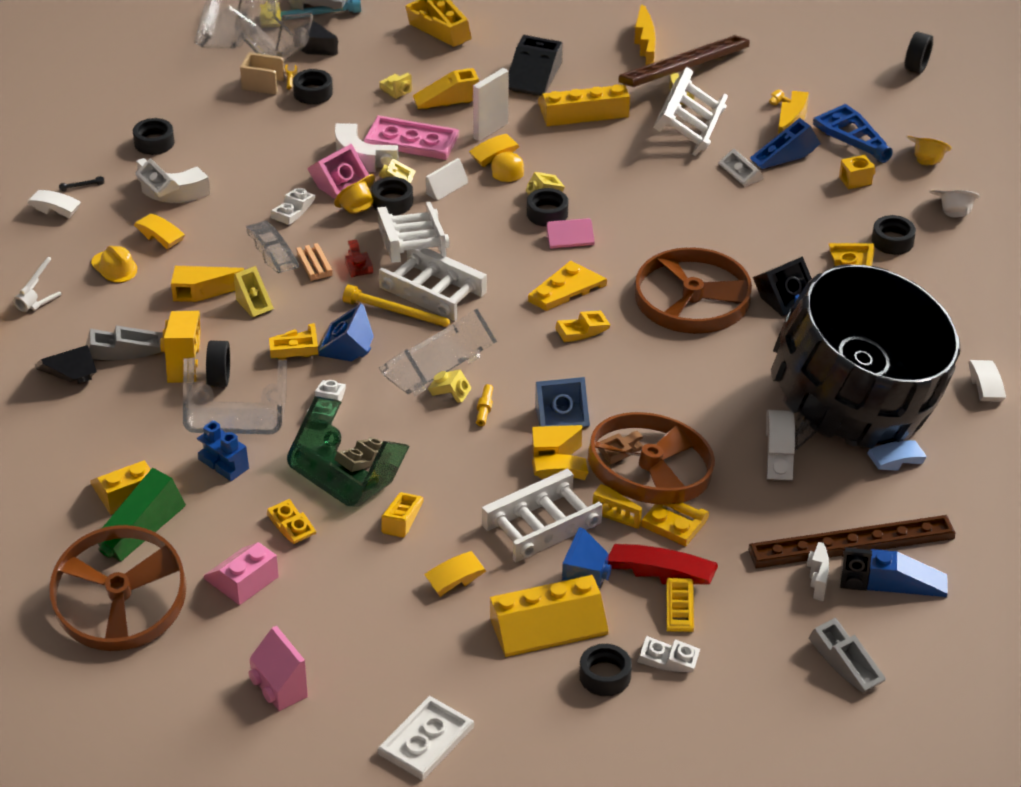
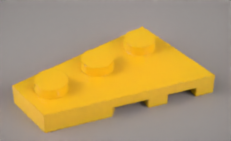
M829 243V251L834 266L844 264L872 266L874 243Z
M570 260L529 293L528 302L547 311L569 302L570 297L577 294L583 296L590 293V289L594 287L603 288L607 286V278Z

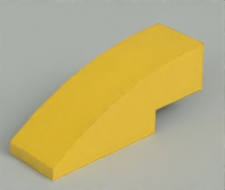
M792 91L791 103L782 102L778 135L799 118L805 119L809 92Z

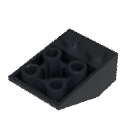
M523 35L516 47L509 69L508 90L529 93L535 96H541L543 93H546L562 64L563 42Z

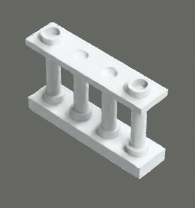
M686 67L675 80L653 128L661 132L665 126H671L696 143L692 155L696 156L701 150L704 152L711 143L709 137L718 117L727 106L724 104L727 95L724 93L718 101L692 84L690 78L693 71ZM686 91L712 108L711 112L688 97ZM682 102L707 120L706 124L683 109L680 103ZM677 114L702 132L699 136L676 120L674 115Z
M426 202L427 212L393 216L388 213L386 207L377 208L379 230L392 263L401 262L400 253H404L405 250L438 247L441 256H446V248L450 247L449 236L444 234L438 220L437 209H433L431 202Z
M422 248L407 250V261L395 272L381 267L379 269V285L381 289L455 322L457 320V303L468 293L471 292L480 297L487 293V274L446 256L442 257L441 254L433 250ZM413 267L423 271L412 281L403 277ZM432 275L442 279L432 289L422 286ZM450 284L460 287L450 298L440 294Z
M565 469L482 507V526L487 532L500 527L513 541V561L515 563L576 535L579 527L587 530L602 523V504L597 502L587 507L573 492V473L569 469ZM564 497L578 512L566 517L553 501ZM543 507L556 522L544 527L531 511ZM522 517L534 532L523 537L509 521Z

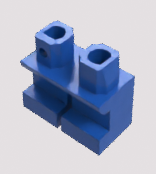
M211 421L203 427L204 433L197 438L198 441L203 443V449L198 452V460L213 470L215 469L217 473L229 481H233L249 469L247 447L238 441L236 434L224 432L216 421Z

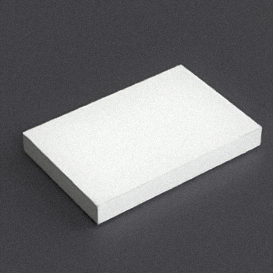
M504 68L473 85V139L478 142L508 124L509 71Z
M429 696L378 747V755L423 781L474 728V721Z

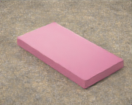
M377 116L364 142L373 145H398V152L447 160L459 136V130Z

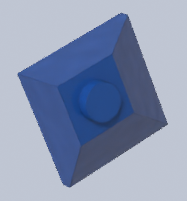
M360 303L330 323L318 347L319 356L352 362L356 358H363L369 353L374 335L363 304Z
M579 527L562 563V581L593 575L600 590L603 581L608 580L612 566L608 564V552L584 528Z

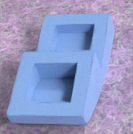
M913 440L886 443L871 448L867 452L879 470L898 471L902 463L923 464L927 457L917 442Z

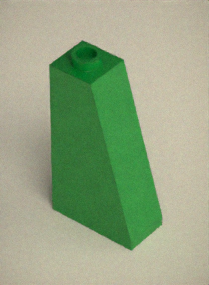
M152 467L102 528L130 525L156 532L179 513L186 504L173 479ZM133 538L112 539L98 543V550L109 559L114 557L122 561L145 541Z

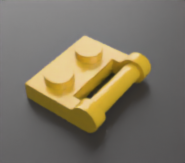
M685 503L654 504L642 518L641 527L686 547L707 522L709 511L702 508L698 510ZM669 507L675 511H678L684 515L693 518L694 520L691 521L669 510H666V508Z

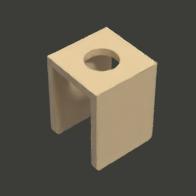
M248 52L240 66L242 90L277 94V81H284L285 79L283 57Z

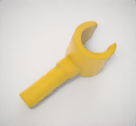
M288 64L285 65L287 89L289 90L292 89V80L297 74L296 65L294 71H288Z
M778 89L771 93L773 97L769 99L770 104L778 105L780 102L791 103V99L785 97L782 90Z

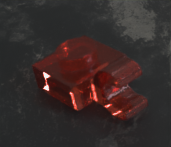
M357 239L348 241L350 249L348 250L349 255L345 256V263L350 276L357 277L372 274L373 265L368 253H360Z

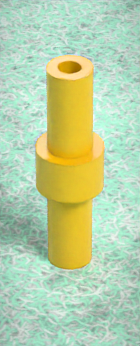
M490 384L484 385L482 397L478 400L476 420L478 426H485L487 415L491 412L493 386Z

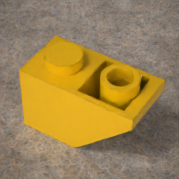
M582 425L532 427L533 457L550 454L572 455L582 447Z

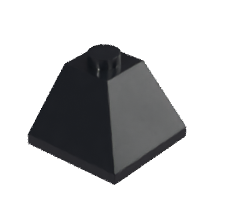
M803 256L753 277L761 299L781 316L789 313L794 305L795 296L800 295L807 283L812 279Z
M88 345L43 358L35 364L37 370L69 382L77 380L78 384L92 380L91 375L97 373Z

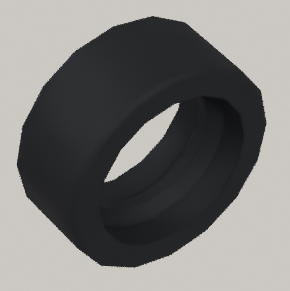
M915 32L913 34L905 56V69L922 73L925 70L933 48L934 39L932 35L922 32Z
M320 69L303 70L293 77V94L301 103H323L333 95L332 77L328 72ZM318 85L320 87L307 88L306 86Z
M148 118L138 122L133 128L134 146L143 154H162L170 150L175 143L173 125L165 119ZM149 135H162L157 138H146Z
M382 178L372 186V206L376 211L379 207H386L389 214L399 215L407 212L413 206V186L403 178ZM387 194H399V195H402L401 197H398V198H386V197H383L384 195H387Z
M554 188L537 189L527 197V217L534 224L547 227V222L566 220L568 217L569 199L565 193ZM542 205H552L556 206L557 208L547 210L538 207Z
M883 216L874 222L871 241L874 243L875 248L886 254H904L914 246L916 227L909 219L902 216ZM884 233H899L903 235V237H890L885 235Z
M210 340L206 352L207 385L227 387L230 377L229 341Z
M597 644L583 652L580 658L579 675L580 682L585 689L600 696H613L621 693L628 687L631 681L632 663L630 656L624 649L613 644ZM598 663H611L622 671L611 677H602L591 672L589 668Z

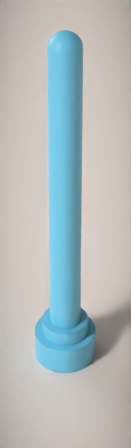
M347 0L342 9L316 6L304 8L303 10L280 12L281 20L345 10L359 13L361 12L360 0Z

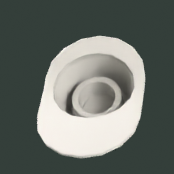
M966 190L929 191V193L941 197L944 213L952 218L967 216L972 210L974 200L980 198L978 193Z

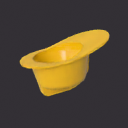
M907 136V139L915 143L914 154L921 165L940 163L945 153L952 149L947 143L936 139Z
M370 174L344 188L336 196L334 205L338 208L343 207L351 214H357L369 209L373 204V197L369 189L375 181V175Z
M108 246L105 251L96 254L91 260L93 268L108 281L122 283L131 280L137 274V265L132 260L130 252L120 246Z

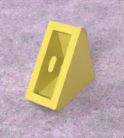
M256 266L234 274L236 300L252 318L274 309Z

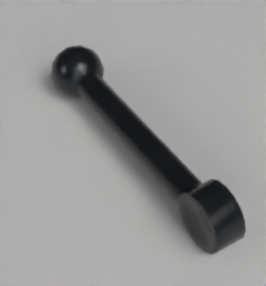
M98 176L94 180L70 184L60 183L59 189L66 191L67 188L84 185L104 184V177Z

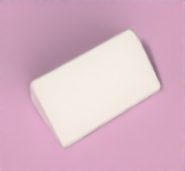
M734 148L718 162L723 169L744 187L764 179L760 170Z
M151 158L135 173L158 197L181 188Z
M459 158L426 176V194L438 201L468 183L467 175Z

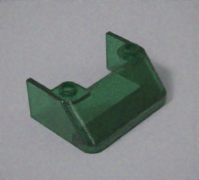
M315 396L287 454L288 465L346 506L359 507L392 483L410 446L403 443L383 441L369 471L365 469L349 471L334 460L341 443V433L338 428L332 425V422L342 402L336 399Z

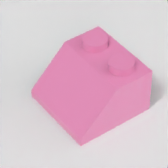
M352 144L307 168L317 187L334 199L344 188L369 175Z
M258 542L241 548L203 576L207 582L238 605H241L278 578L277 555Z
M275 626L271 628L251 655V670L248 671L251 682L255 686L259 685L262 689L266 701L273 703L278 711H281L307 698L308 693L305 660L281 630Z

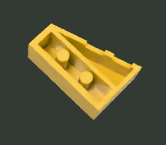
M416 0L405 5L409 25L453 47L472 39L468 19L451 0Z
M171 311L169 320H165V329H163V338L160 339L161 352H165L167 383L196 382L198 359H195L196 352H199L200 311Z

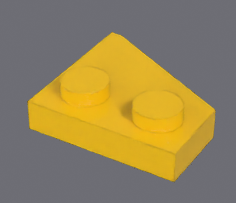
M315 323L308 324V330L297 333V330L294 329L285 334L269 338L270 357L286 359L294 356L310 357L318 355Z

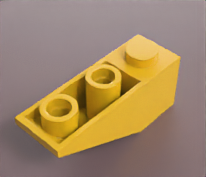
M474 68L452 71L413 95L417 109L469 103L473 101V85L479 82V78Z
M175 266L171 280L173 301L198 302L235 291L234 274L243 271L244 268Z

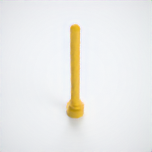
M348 284L343 293V302L353 305L354 303L362 302L443 327H447L450 324V320L446 317L364 294L357 286Z

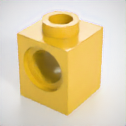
M866 155L841 159L839 178L848 190L872 185L875 166Z

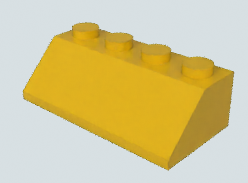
M616 84L606 87L543 93L538 98V104L547 127L628 118L630 95L626 85Z
M593 575L490 597V620L505 657L600 637L609 633L601 592Z

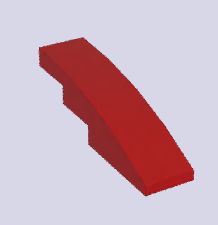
M614 544L608 555V564L612 566L611 569H632L635 577H659L662 584H666L668 578L692 579L693 584H710L718 568L716 562L692 554L645 545Z

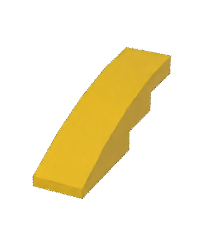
M640 5L635 26L634 44L640 45V56L646 57V66L654 63L656 37L651 16L645 5Z

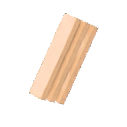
M318 243L314 244V248H311L310 245L305 246V250H302L301 247L296 248L297 256L310 281L333 276L332 268ZM314 254H316V256L318 257V259H319V261H320V263H321V265H322V267H323V269H324L325 272H323V270H322V268H321V266H320V264H319V262H318V260H317V258L315 257ZM306 256H309L318 274L314 273Z

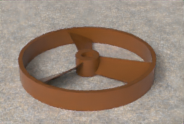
M695 247L676 248L651 257L640 267L636 276L635 299L642 313L651 321L664 328L691 334L711 333L728 328L744 317L751 302L752 283L745 268L736 260L723 253ZM700 262L714 265L728 271L738 281L703 282V280L697 277L687 278L678 263ZM663 266L667 267L683 281V297L664 312L649 303L640 289L643 280L650 273ZM703 298L741 303L732 311L712 318L691 319L678 317L688 302L696 303Z
M629 412L614 415L603 420L594 429L588 448L589 465L602 483L625 497L651 504H677L698 497L709 486L715 466L713 450L702 435L678 420L654 413ZM627 428L651 429L666 433L656 444H645L642 446L641 454L597 442L601 437L610 432ZM692 447L705 462L707 474L699 481L684 486L664 460ZM595 448L639 456V466L650 472L655 487L638 484L618 475L604 464Z
M117 525L90 532L71 544L61 555L53 569L49 589L56 618L70 637L93 649L123 651L145 645L163 634L174 623L181 612L187 587L181 559L174 547L165 538L142 527ZM119 538L144 540L160 547L158 551L125 574L116 572L108 577L76 558L83 551L98 543ZM180 571L178 594L168 612L153 626L140 633L128 636L125 601L130 597L131 590ZM63 573L105 586L107 594L112 600L105 638L90 636L75 629L60 614L57 607V590Z

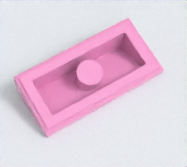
M591 219L547 222V239L550 249L595 245Z

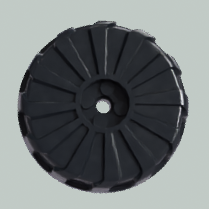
M838 265L822 274L815 275L807 283L789 311L773 349V352H776L777 355L771 368V375L773 381L779 382L784 392L783 402L793 413L800 412L807 418L813 430L829 438L834 435L844 438L845 442L851 446L873 448L876 443L883 445L890 442L906 441L913 432L923 426L943 397L955 371V363L961 351L960 338L945 308L915 282L876 266Z

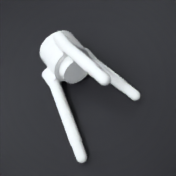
M50 257L45 259L26 286L13 298L14 305L20 311L27 312L29 309L36 311L40 306L61 296V292H57L37 302L38 295L33 290L39 281L38 277L51 261Z

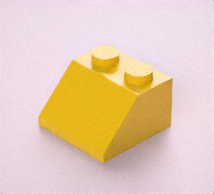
M143 460L92 479L90 483L109 514L112 515L151 469Z

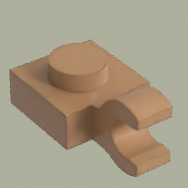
M633 431L625 437L618 433L600 441V443L629 452H637L642 449L643 445L639 440H642L643 436L638 431ZM598 448L610 464L631 456Z

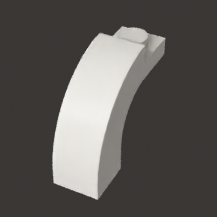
M336 123V152L352 144L367 172L376 173V168H382L384 164L388 166L392 159L399 162L398 145H373L365 143L358 138L357 124Z
M145 158L136 161V172L147 162ZM197 166L181 173H167L181 188L161 197H158L137 176L141 182L142 193L157 201L185 203L210 195L209 177Z
M767 410V480L792 481L795 452L794 413L787 410Z

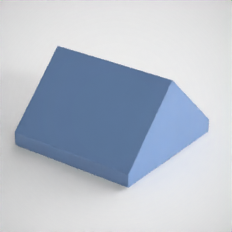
M585 377L536 382L535 409L539 426H590Z

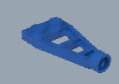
M847 104L813 118V125L825 134L872 154L881 163L887 162L893 154L892 148L887 146V143L863 116ZM852 123L858 127V129L849 133L840 129ZM868 135L871 139L864 141L859 138Z

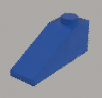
M799 118L752 155L750 159L761 169L804 158L821 143L812 127Z
M871 549L872 557L867 590L947 597V574L897 551Z

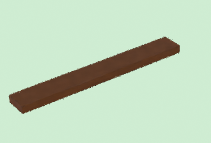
M733 35L618 75L619 83L636 87L682 71L686 67L691 68L748 48L750 40Z
M941 515L749 544L748 551L756 569L808 561L810 551L815 552L818 542L824 543L828 558L842 556L843 547L884 550L955 539L956 532L948 516Z

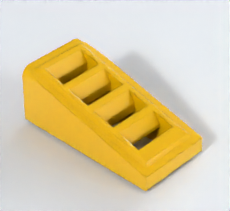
M600 484L593 494V504L597 502L602 504V517L639 529L641 527L642 507L608 486Z
M400 492L382 515L381 532L404 538L423 504L424 497Z
M668 578L666 580L667 631L694 632L692 579ZM672 618H688V620H672Z

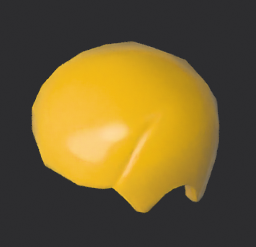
M503 152L492 159L491 169L494 179L512 182L523 177L524 163L522 158L516 153Z

